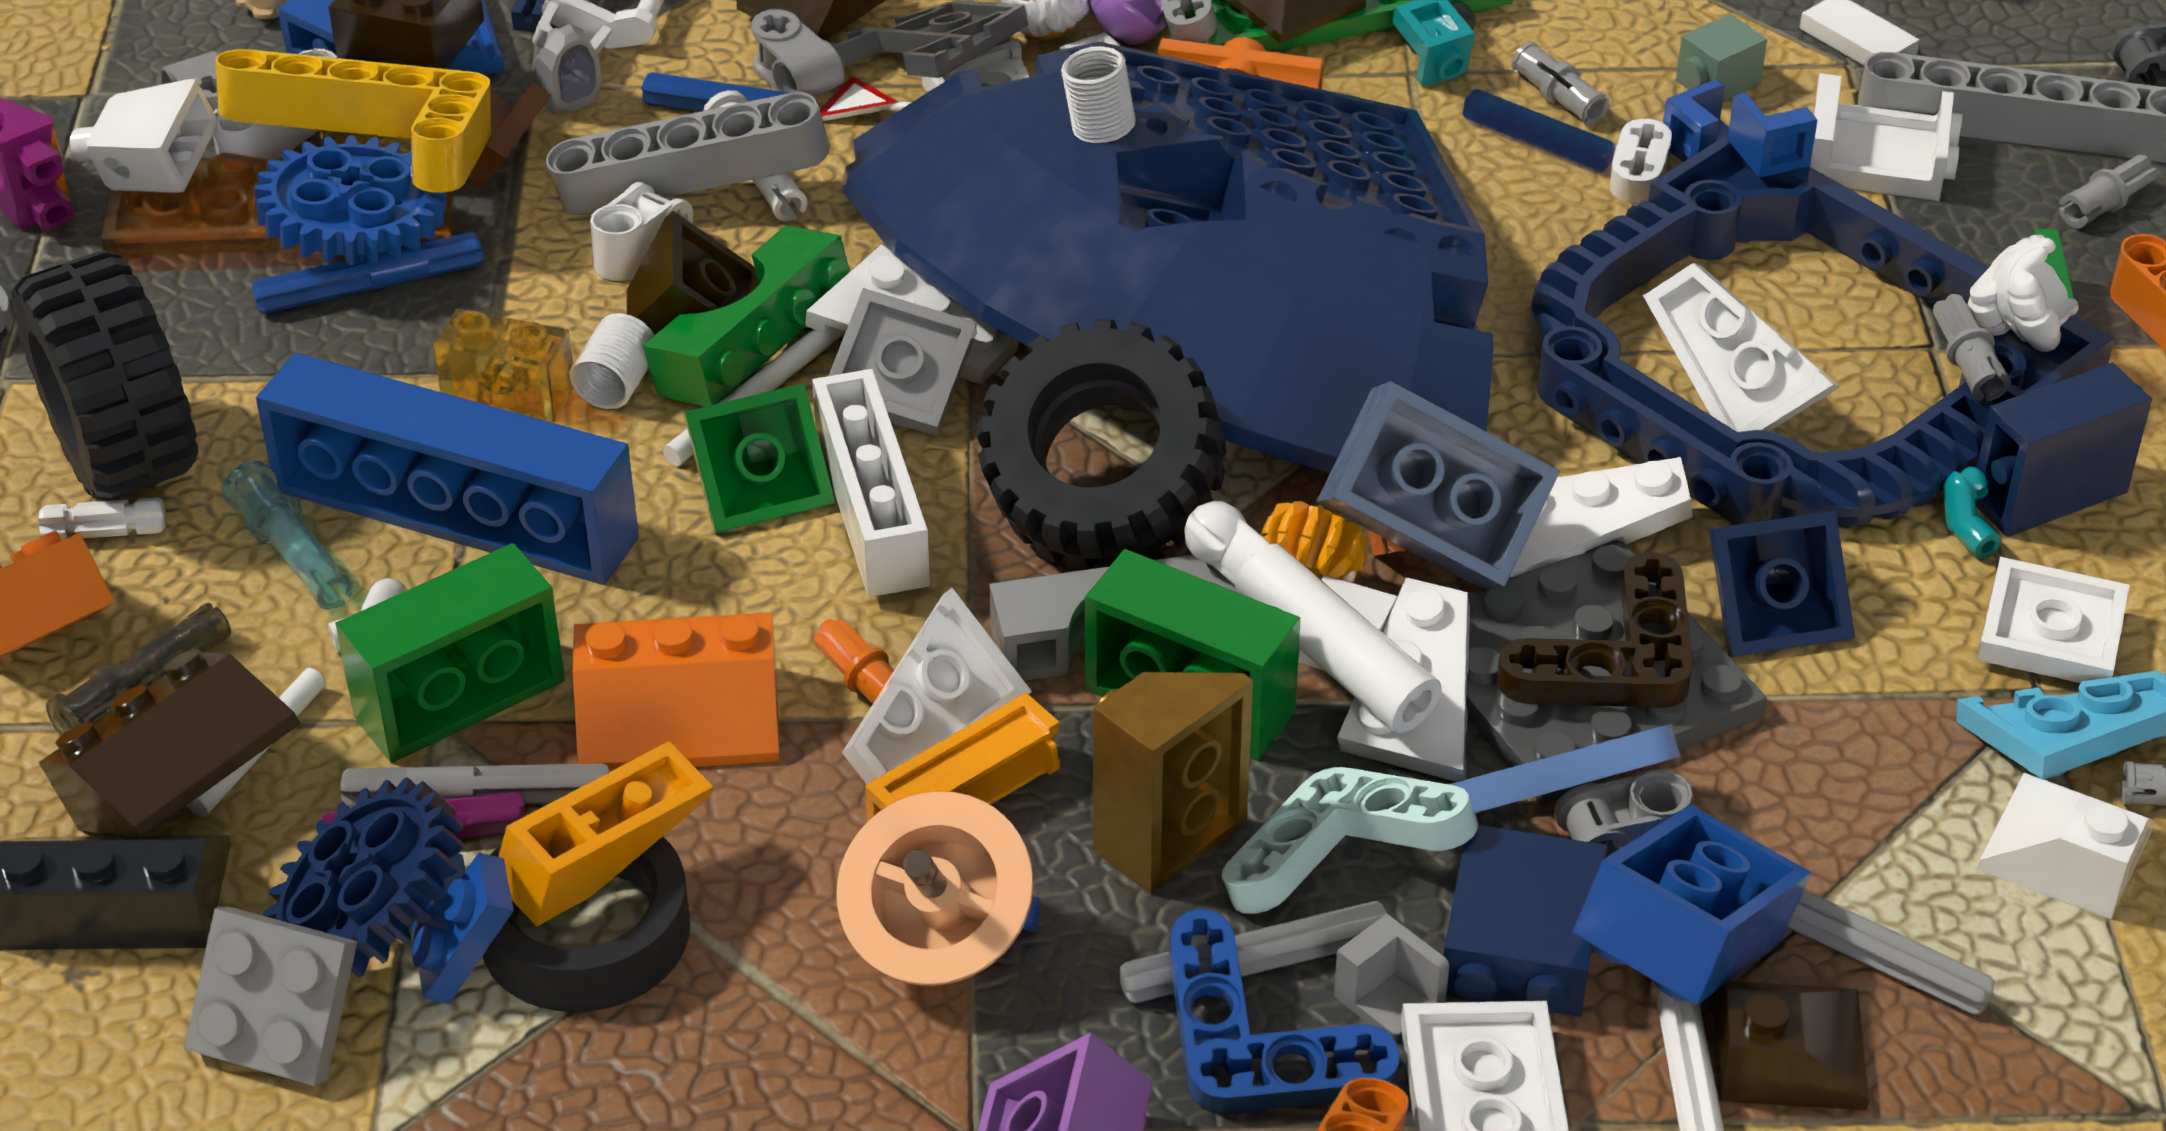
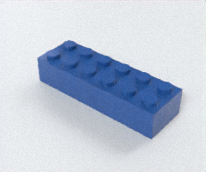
M296 352L256 396L275 491L490 553L514 543L535 566L601 585L607 583L639 539L628 443Z

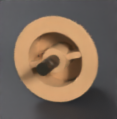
M927 792L909 796L887 806L872 817L849 845L837 880L836 894L839 918L846 936L855 950L867 963L884 975L908 984L923 986L958 982L976 975L996 962L1010 948L1020 934L1031 907L1034 886L1033 869L1029 853L1020 834L1002 813L986 802L955 792Z

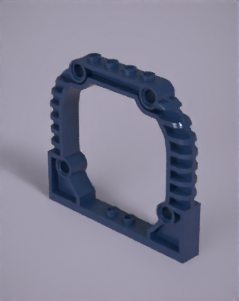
M1728 134L1650 183L1648 201H1639L1627 210L1626 216L1619 215L1609 220L1604 225L1603 231L1594 230L1582 238L1580 245H1570L1559 254L1557 261L1548 264L1541 273L1533 292L1530 308L1533 344L1540 361L1537 387L1540 399L1563 416L1574 421L1640 464L1681 457L1690 496L1736 525L1836 511L1837 521L1841 526L1866 525L1871 522L1873 515L1883 520L1901 517L1908 513L1911 506L1921 507L1933 500L1937 493L1943 490L1942 486L1946 478L1953 471L1961 473L1967 467H1977L1990 406L2109 364L2115 340L2111 335L2075 315L2069 316L2067 321L2060 326V342L2054 350L2048 352L2034 349L2028 342H2023L2011 329L2003 335H1993L1995 341L1994 352L2011 381L2010 387L2005 394L1992 401H1986L1984 395L1982 401H1977L1973 398L1963 373H1961L1959 387L1896 433L1859 449L1823 453L1812 452L1796 441L1775 432L1762 430L1735 431L1619 359L1621 345L1617 335L1596 318L1604 309L1685 257L1693 256L1704 260L1722 259L1734 251L1736 242L1768 240L1792 242L1805 232L1932 305H1935L1938 301L1945 300L1950 294L1961 295L1965 303L1968 304L1971 287L1989 267L1809 166L1759 178L1727 140Z

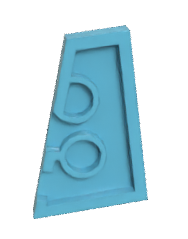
M2157 670L2081 681L2078 693L2062 696L2045 695L2039 688L2015 691L2013 703L1985 707L1984 701L1980 696L1957 699L1956 722L2026 768L2032 774L2044 780L2049 777L2060 776L2068 770L2095 760L2114 756L2122 750L2149 740L2166 737V675Z

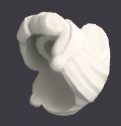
M2032 235L2029 238L2021 239L2015 245L2006 248L1993 261L1990 268L1975 282L1970 289L1968 306L1980 327L1986 328L1995 336L2003 335L2011 329L2023 342H2028L2034 349L2042 352L2054 350L2058 346L2061 338L2060 326L2067 321L2069 316L2077 313L2079 306L2075 299H2068V293L2053 267L2045 262L2048 254L2056 249L2053 240L2045 238L2043 235Z

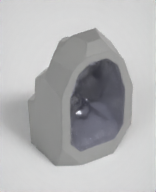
M571 23L562 28L551 29L547 35L544 48L535 57V66L531 71L532 82L534 81L551 94L544 107L553 115L572 113L592 104L602 84L600 59L582 29Z

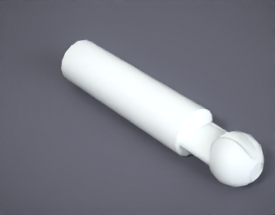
M1211 501L1198 506L1190 514L1184 531L1186 546L1193 556L1216 568L1235 585L1237 593L1301 617L1299 649L1394 732L1401 734L1417 727L1427 718L1440 698L1442 686L1437 678L1287 550L1276 543L1270 544L1247 524L1237 508L1223 501Z

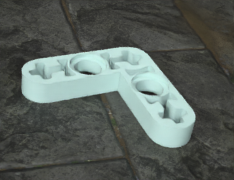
M1347 767L1324 769L1305 780L1227 862L1222 870V879L1235 910L1245 914L1266 912L1286 900L1345 835L1430 851H1444L1454 849L1470 840L1478 829V821L1469 794L1461 787Z

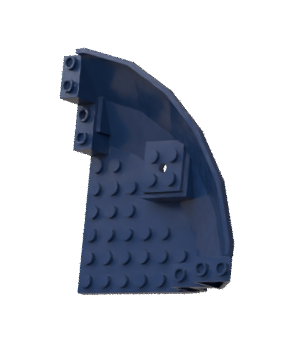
M1095 42L1038 55L1032 77L995 85L981 83L977 69L959 72L853 140L855 161L845 168L842 180L843 193L893 255L980 320L1025 345L1040 335H1043L1046 341L1062 335L1059 327L1078 322L1080 330L1094 328L1095 319H1114L1118 330L1125 331L1131 322L1148 326L1151 329L1155 342L1159 336H1168L1181 346L1184 358H1193L1202 370L1207 387L1211 388L1226 441L1330 474L1371 389L1389 381L1487 432L1494 350L1492 333L1479 331L1476 325L1488 286L1485 234L1417 110L1113 44ZM1103 46L1113 48L1123 54L1136 120L1134 127L1122 138L1107 143H1090L1076 137L1072 130L1061 68L1068 57L1075 52L1089 47Z

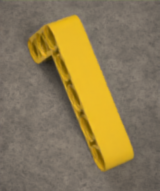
M249 49L229 50L220 53L215 59L218 113L221 117L236 122L411 139L413 184L416 188L423 191L444 193L461 188L467 181L491 137L490 79L480 73Z

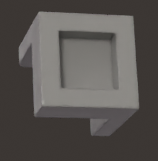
M1386 913L1337 950L1334 997L1369 1025H1375L1386 1030L1395 1039L1396 1043H1399L1403 1040L1401 1028L1403 1004L1446 1002L1449 962L1443 955Z

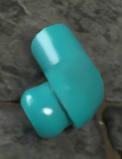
M1967 467L1961 473L1953 471L1946 478L1942 486L1946 526L1975 557L1986 559L1999 549L2002 539L1977 514L1975 500H1980L1988 494L1989 489L1986 487L1988 481L1981 470L1975 467Z

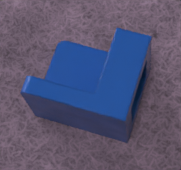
M1716 79L1666 99L1663 124L1667 125L1672 132L1670 152L1682 162H1685L1728 134L1729 126L1720 120L1725 86Z
M1742 93L1733 97L1727 140L1759 178L1810 166L1818 119L1807 107L1765 116L1748 94Z

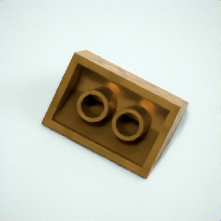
M1143 672L1120 689L1108 692L1093 707V851L1150 895L1247 824L1253 680L1243 673Z

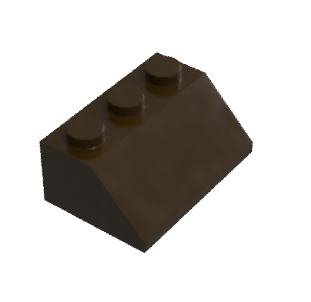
M192 649L166 663L163 667L166 675L150 686L140 685L116 697L110 703L112 712L95 724L92 722L83 723L62 734L55 742L58 749L38 763L78 830L141 839L301 723L293 710L231 654L201 652L199 649Z

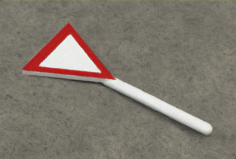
M852 76L819 110L822 120L827 121L882 110L898 112L912 102L897 101Z

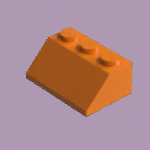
M772 612L574 624L573 688L578 764L604 763L608 765L611 772L668 741L694 767L780 762L777 662Z

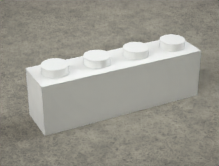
M873 369L812 379L815 425L867 596L874 597L930 586L928 529Z

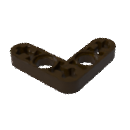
M1657 552L1639 553L1632 556L1626 562L1621 591L1625 641L1523 638L1507 643L1501 649L1496 681L1499 690L1507 698L1526 704L1665 708L1682 703L1688 696L1693 659L1684 577L1680 564L1672 557ZM1648 582L1656 583V588L1660 590L1659 597H1648ZM1649 622L1662 623L1669 626L1673 632L1666 635L1650 634L1644 631L1640 625ZM1665 660V677L1657 676V671L1653 668L1654 661ZM1586 666L1601 667L1607 670L1611 676L1600 680L1589 679L1582 676L1578 669ZM1523 669H1531L1532 673L1523 672ZM1557 669H1565L1564 675H1557Z

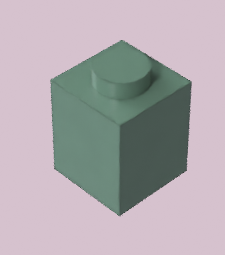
M1731 14L1681 36L1676 81L1690 90L1716 79L1725 86L1723 101L1734 97V95L1743 93L1761 84L1767 39Z

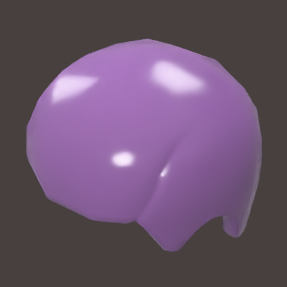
M1090 0L1092 12L1101 28L1112 38L1128 45L1148 43L1166 26L1164 20L1161 22L1165 15L1160 0Z

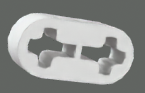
M1642 118L1625 124L1613 157L1610 176V191L1616 198L1628 203L1648 201L1650 183L1665 174L1669 161L1672 132L1667 125L1653 119ZM1633 173H1638V174H1641V175H1640V176H1634Z

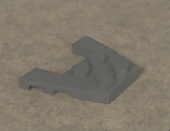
M954 0L895 17V25L889 28L861 27L847 31V40L832 45V47L838 53L843 66L880 51L902 53L907 75L940 78L990 48L1008 42L1010 36L1029 26L1025 4Z

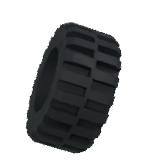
M102 250L21 277L11 291L12 309L18 325L19 338L23 344L29 369L32 372L37 386L36 389L41 402L44 404L53 431L59 439L67 461L70 462L78 481L82 482L86 493L91 495L92 498L110 501L187 473L196 462V456L198 455V445L195 441L197 434L190 415L191 408L188 398L184 393L181 383L182 379L177 364L174 363L164 331L161 330L150 300H147L143 286L137 276L133 275L128 262L117 253Z
M1095 319L1094 328L1080 330L1078 322L1060 326L1062 335L1050 341H1046L1044 336L1040 335L1026 344L1030 354L1020 361L1017 357L1013 356L1002 367L1000 372L1005 382L1002 387L996 384L989 387L983 401L989 416H982L978 420L977 439L982 447L981 452L978 454L981 469L1003 517L1007 518L1013 532L1025 544L1034 543L1039 555L1054 563L1061 561L1063 556L1066 555L1072 569H1094L1095 562H1105L1106 566L1110 567L1124 549L1153 560L1162 558L1163 555L1160 550L1162 545L1172 540L1179 547L1186 541L1184 529L1188 517L1198 506L1213 501L1210 490L1217 491L1222 488L1226 472L1222 457L1227 454L1225 435L1211 388L1207 387L1202 370L1193 358H1184L1181 346L1166 335L1159 336L1155 342L1150 327L1135 322L1129 323L1125 331L1118 330L1114 319ZM1108 405L1128 406L1147 413L1159 424V438L1152 454L1137 471L1119 482L1102 487H1079L1058 480L1047 469V456L1055 437L1069 421L1085 411Z

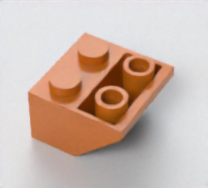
M57 530L21 546V550L10 555L13 561L12 564L3 568L0 564V658L92 616L115 603L81 533L61 540Z

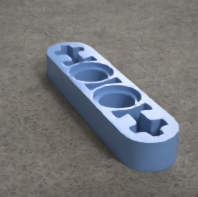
M1672 724L1448 785L1465 789L1469 794L1474 812L1477 813L1681 757Z

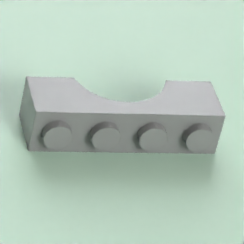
M1193 555L1156 560L1236 592L1235 585L1212 565L1195 558ZM1109 567L989 584L990 625L993 641L1024 681L1069 674L1076 654L1085 646V596Z

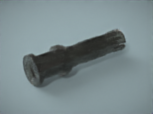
M204 603L197 610L189 614L188 617L158 635L125 660L123 659L117 664L105 663L98 665L92 669L90 679L67 695L59 693L48 699L46 702V712L50 722L60 736L80 724L87 722L95 724L112 712L110 703L116 697L140 685L148 687L166 675L163 667L174 657L192 649L206 652L228 639L231 635L229 621L218 607L213 609L211 603Z

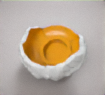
M1003 0V3L1025 4L1029 26L1019 32L1032 39L1041 41L1062 38L1089 12L1088 0H1041L1040 3L1035 0Z

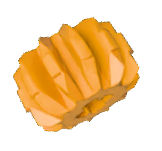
M1294 501L1292 504L1288 502L1279 503L1271 513V516L1267 518L1266 524L1263 525L1260 533L1270 544L1276 543L1282 546L1321 580L1326 575L1354 583L1357 580L1358 574H1361L1367 558L1366 549L1369 540L1361 532L1362 528L1356 522L1345 520L1341 512H1331L1324 509L1321 504L1316 507L1310 506L1303 501Z

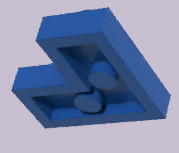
M478 852L467 870H465L462 854L457 853L451 857L450 860L459 867L458 872L442 879L439 884L448 894L445 898L430 901L425 909L431 915L429 922L420 923L415 921L412 924L414 938L412 961L414 966L419 969L423 999L449 1004L513 913L514 909L504 858Z

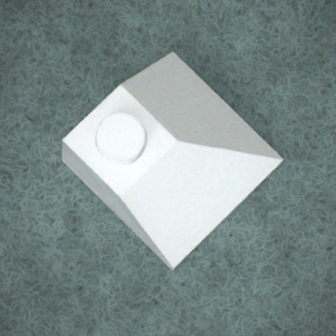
M2023 773L1979 860L1978 870L2111 920L2151 835L2155 820Z

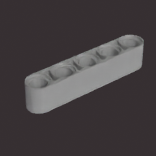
M795 92L568 139L560 142L547 154L546 164L563 208L569 213L578 215L594 213L597 209L606 206L623 194L631 184L636 182L649 184L654 189L655 194L666 198L809 168L819 164L826 158L830 151V143L816 99L810 94Z

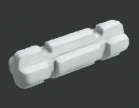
M158 497L140 498L134 504H129L128 499L77 503V506L69 509L68 504L46 505L39 510L38 523L41 536L57 530L61 540L67 539L71 534L81 533L83 539L127 536L131 530H136L138 535L155 534L163 531L166 526V509L163 500Z

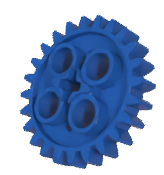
M349 135L345 144H337L331 137H325L324 146L316 147L307 141L302 142V153L285 149L283 150V161L270 159L267 162L268 171L258 173V185H255V209L257 211L258 224L266 225V236L268 238L280 237L281 248L283 249L300 245V257L303 258L310 256L316 251L322 252L323 263H329L336 255H344L348 265H353L358 255H366L371 262L378 263L379 253L384 251L391 256L399 258L401 257L402 245L418 250L421 248V237L433 239L435 237V226H443L446 192L433 193L416 188L413 184L412 151L401 154L400 143L398 142L390 144L386 148L379 147L378 137L371 138L365 145L358 144L354 135Z

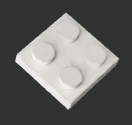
M2000 557L1977 660L2069 680L2075 683L2112 677L2130 585Z

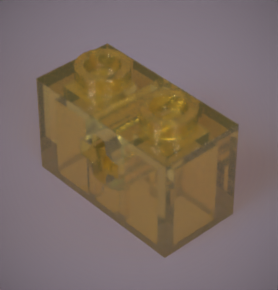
M456 309L433 345L440 392L536 419L554 422L574 389L569 375L573 364L569 329L499 317L477 311Z

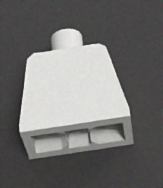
M187 79L115 94L107 101L94 127L75 128L72 131L70 148L78 162H93L105 186L111 190L184 192L219 122L197 79Z

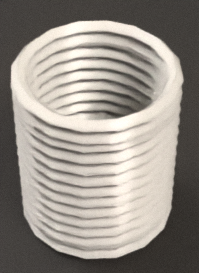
M1100 46L1081 49L1070 55L1063 63L1061 72L1074 135L1082 141L1090 143H1107L1127 135L1134 127L1136 119L1134 117L1130 84L1123 54L1113 48Z
M617 313L603 318L569 371L570 382L576 393L586 402L599 408L617 409L625 405L649 368L643 345L655 336L652 330L643 321L631 315Z

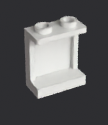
M1819 73L1813 115L1818 119L1809 167L1852 190L1939 201L1943 179L1954 180L1959 157V146L1957 145L1961 130L1962 114L1952 113L1954 92L1942 91L1939 111L1936 115L1841 104L1838 101L1842 76Z

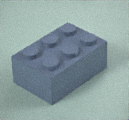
M1389 381L1371 389L1316 502L1334 512H1341L1343 517L1356 522L1362 527L1483 590L1505 587L1560 471Z

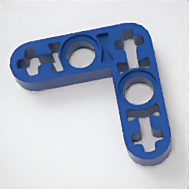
M1206 909L1186 912L1176 920L1171 929L1169 961L1187 1085L1192 1099L1200 1107L1213 1113H1234L1334 1103L1344 1085L1350 1080L1375 1078L1393 1084L1399 1065V1049L1395 1039L1386 1030L1375 1025L1359 1024L1250 1035L1235 935L1231 924L1221 914ZM1205 935L1207 944L1212 946L1210 958L1211 973L1198 975L1200 965L1197 949L1195 946H1191L1192 936ZM1207 995L1217 996L1225 1000L1230 1006L1232 1013L1223 1023L1216 1025L1205 1024L1193 1015L1191 1010L1193 1002ZM1355 1051H1368L1371 1061L1377 1062L1375 1073H1363L1360 1063L1353 1062ZM1325 1052H1333L1332 1066H1336L1334 1079L1325 1078L1327 1071V1056ZM1298 1054L1311 1063L1314 1073L1306 1082L1299 1084L1287 1083L1275 1074L1273 1064L1283 1055ZM1252 1059L1262 1060L1260 1067V1082L1262 1086L1253 1085L1254 1072H1250ZM1225 1064L1227 1074L1233 1075L1230 1087H1218L1215 1077L1210 1076L1212 1065Z

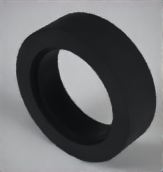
M662 836L615 876L635 884L645 893L650 902L644 916L633 929L609 942L586 948H558L538 943L524 934L516 925L515 920L520 908L512 901L513 913L482 956L491 976L503 989L514 997L540 1008L562 1012H587L611 1008L631 1001L654 988L675 968L686 949L690 934V914L683 864L674 847ZM502 843L490 854L491 856L499 857Z

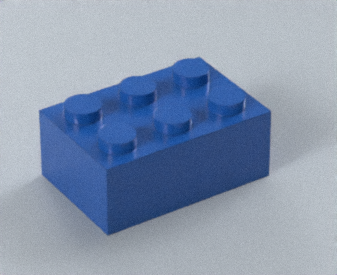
M1690 804L1602 860L1572 933L1593 944L1594 950L1604 959L1617 964H1627L1653 979L1657 988L1664 994L1698 1005L1781 943L1812 872Z

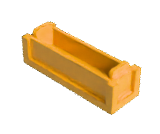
M1025 692L866 784L867 822L887 806L909 796L927 792L961 793L992 805L1046 772L1049 775L1060 769L1058 748L1054 738V734L1060 731V722Z

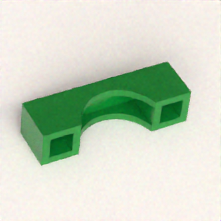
M785 225L751 254L759 282L755 290L741 300L716 310L694 314H680L647 341L643 348L657 396L705 407L722 401L806 327V311L850 273L841 235Z

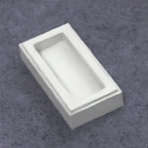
M1824 0L1804 11L1801 16V30L1863 66L1867 57L1874 53L1896 52L1917 55L1920 39L1851 0Z

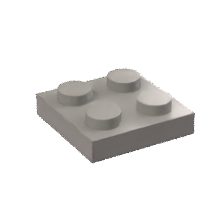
M863 288L829 376L873 369L891 423L938 437L975 340L977 323Z
M232 907L215 908L184 1049L313 1086L326 1083L358 941Z

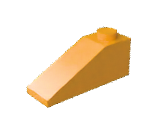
M668 741L506 826L499 857L504 858L512 901L537 927L592 897L709 798L713 786Z

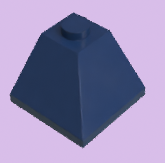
M1836 511L1709 529L1729 657L1855 638Z

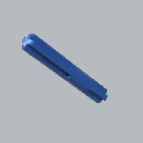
M469 232L421 243V248L418 250L402 247L401 257L399 258L391 256L385 251L380 252L378 263H373L366 256L358 257L353 265H348L345 260L256 280L253 283L252 291L259 312L268 314L479 266L483 263V252L476 233Z

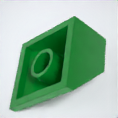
M805 383L683 413L714 534L836 503Z

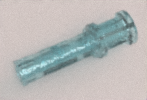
M248 461L231 471L223 483V499L232 509L243 512L247 517L246 524L250 533L257 540L271 543L314 596V600L321 608L328 610L343 605L345 601L334 590L333 584L336 583L340 590L350 598L354 590L353 581L340 569L301 521L302 511L300 503L291 493L279 489L274 471L267 463L261 461Z

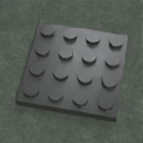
M1611 541L1584 554L1566 558L1510 579L1505 587L1484 589L1468 595L1470 624L1466 693L1467 717L1510 768L1672 724L1678 748L1681 750L1763 717L1767 697L1688 612L1693 659L1688 696L1682 703L1673 707L1526 704L1507 698L1499 690L1496 681L1500 651L1507 643L1516 639L1544 638L1625 641L1621 591L1626 562L1635 554L1621 541ZM1648 582V597H1659L1660 590L1656 588V583ZM1649 622L1640 625L1644 631L1650 634L1666 635L1673 632L1669 626L1662 623ZM1665 660L1654 661L1653 668L1657 671V676L1665 677ZM1586 666L1578 669L1582 676L1589 679L1600 680L1611 676L1607 670L1601 667ZM1525 668L1523 672L1532 673V670ZM1557 669V675H1564L1565 669ZM1616 775L1609 776V777H1605V778H1602V779L1594 780V781L1587 782V783H1583V784L1599 783V782H1601V781H1604V780L1609 779V778H1611V777H1614V776H1616ZM1580 785L1539 795L1535 799L1542 806L1559 799L1564 793Z

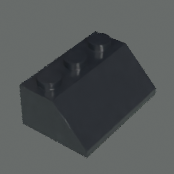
M229 835L144 836L141 839L126 836L20 837L1 840L0 950L206 948L214 909L218 907L231 847Z

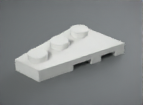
M1692 263L1643 295L1710 415L1737 432L1750 430L1770 432L1841 387L1698 264Z
M951 587L939 599L842 754L865 784H868L1025 692L1030 694L1032 691Z

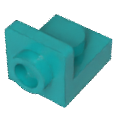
M1415 0L1395 7L1392 23L1420 57L1416 79L1421 86L1424 87L1443 80H1451L1467 72L1475 33L1448 0Z

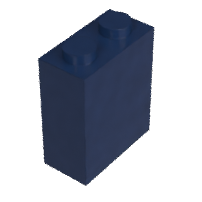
M2112 362L1990 406L1977 468L1982 471L1988 481L1986 487L1989 490L1984 498L1975 500L1976 507L2006 537H2010L2128 493L2152 398Z
M1478 825L1475 835L1463 846L1444 947V957L1449 962L1446 995L1461 997L1475 1002L1547 1001L1549 1013L1581 1017L1592 944L1572 932L1601 862L1605 859L1607 845Z

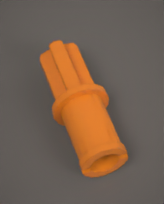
M828 619L821 624V630L814 636V644L818 650L844 675L845 686L851 692H861L873 704L894 672V669L889 665L887 653L882 648H871L842 619L836 621Z

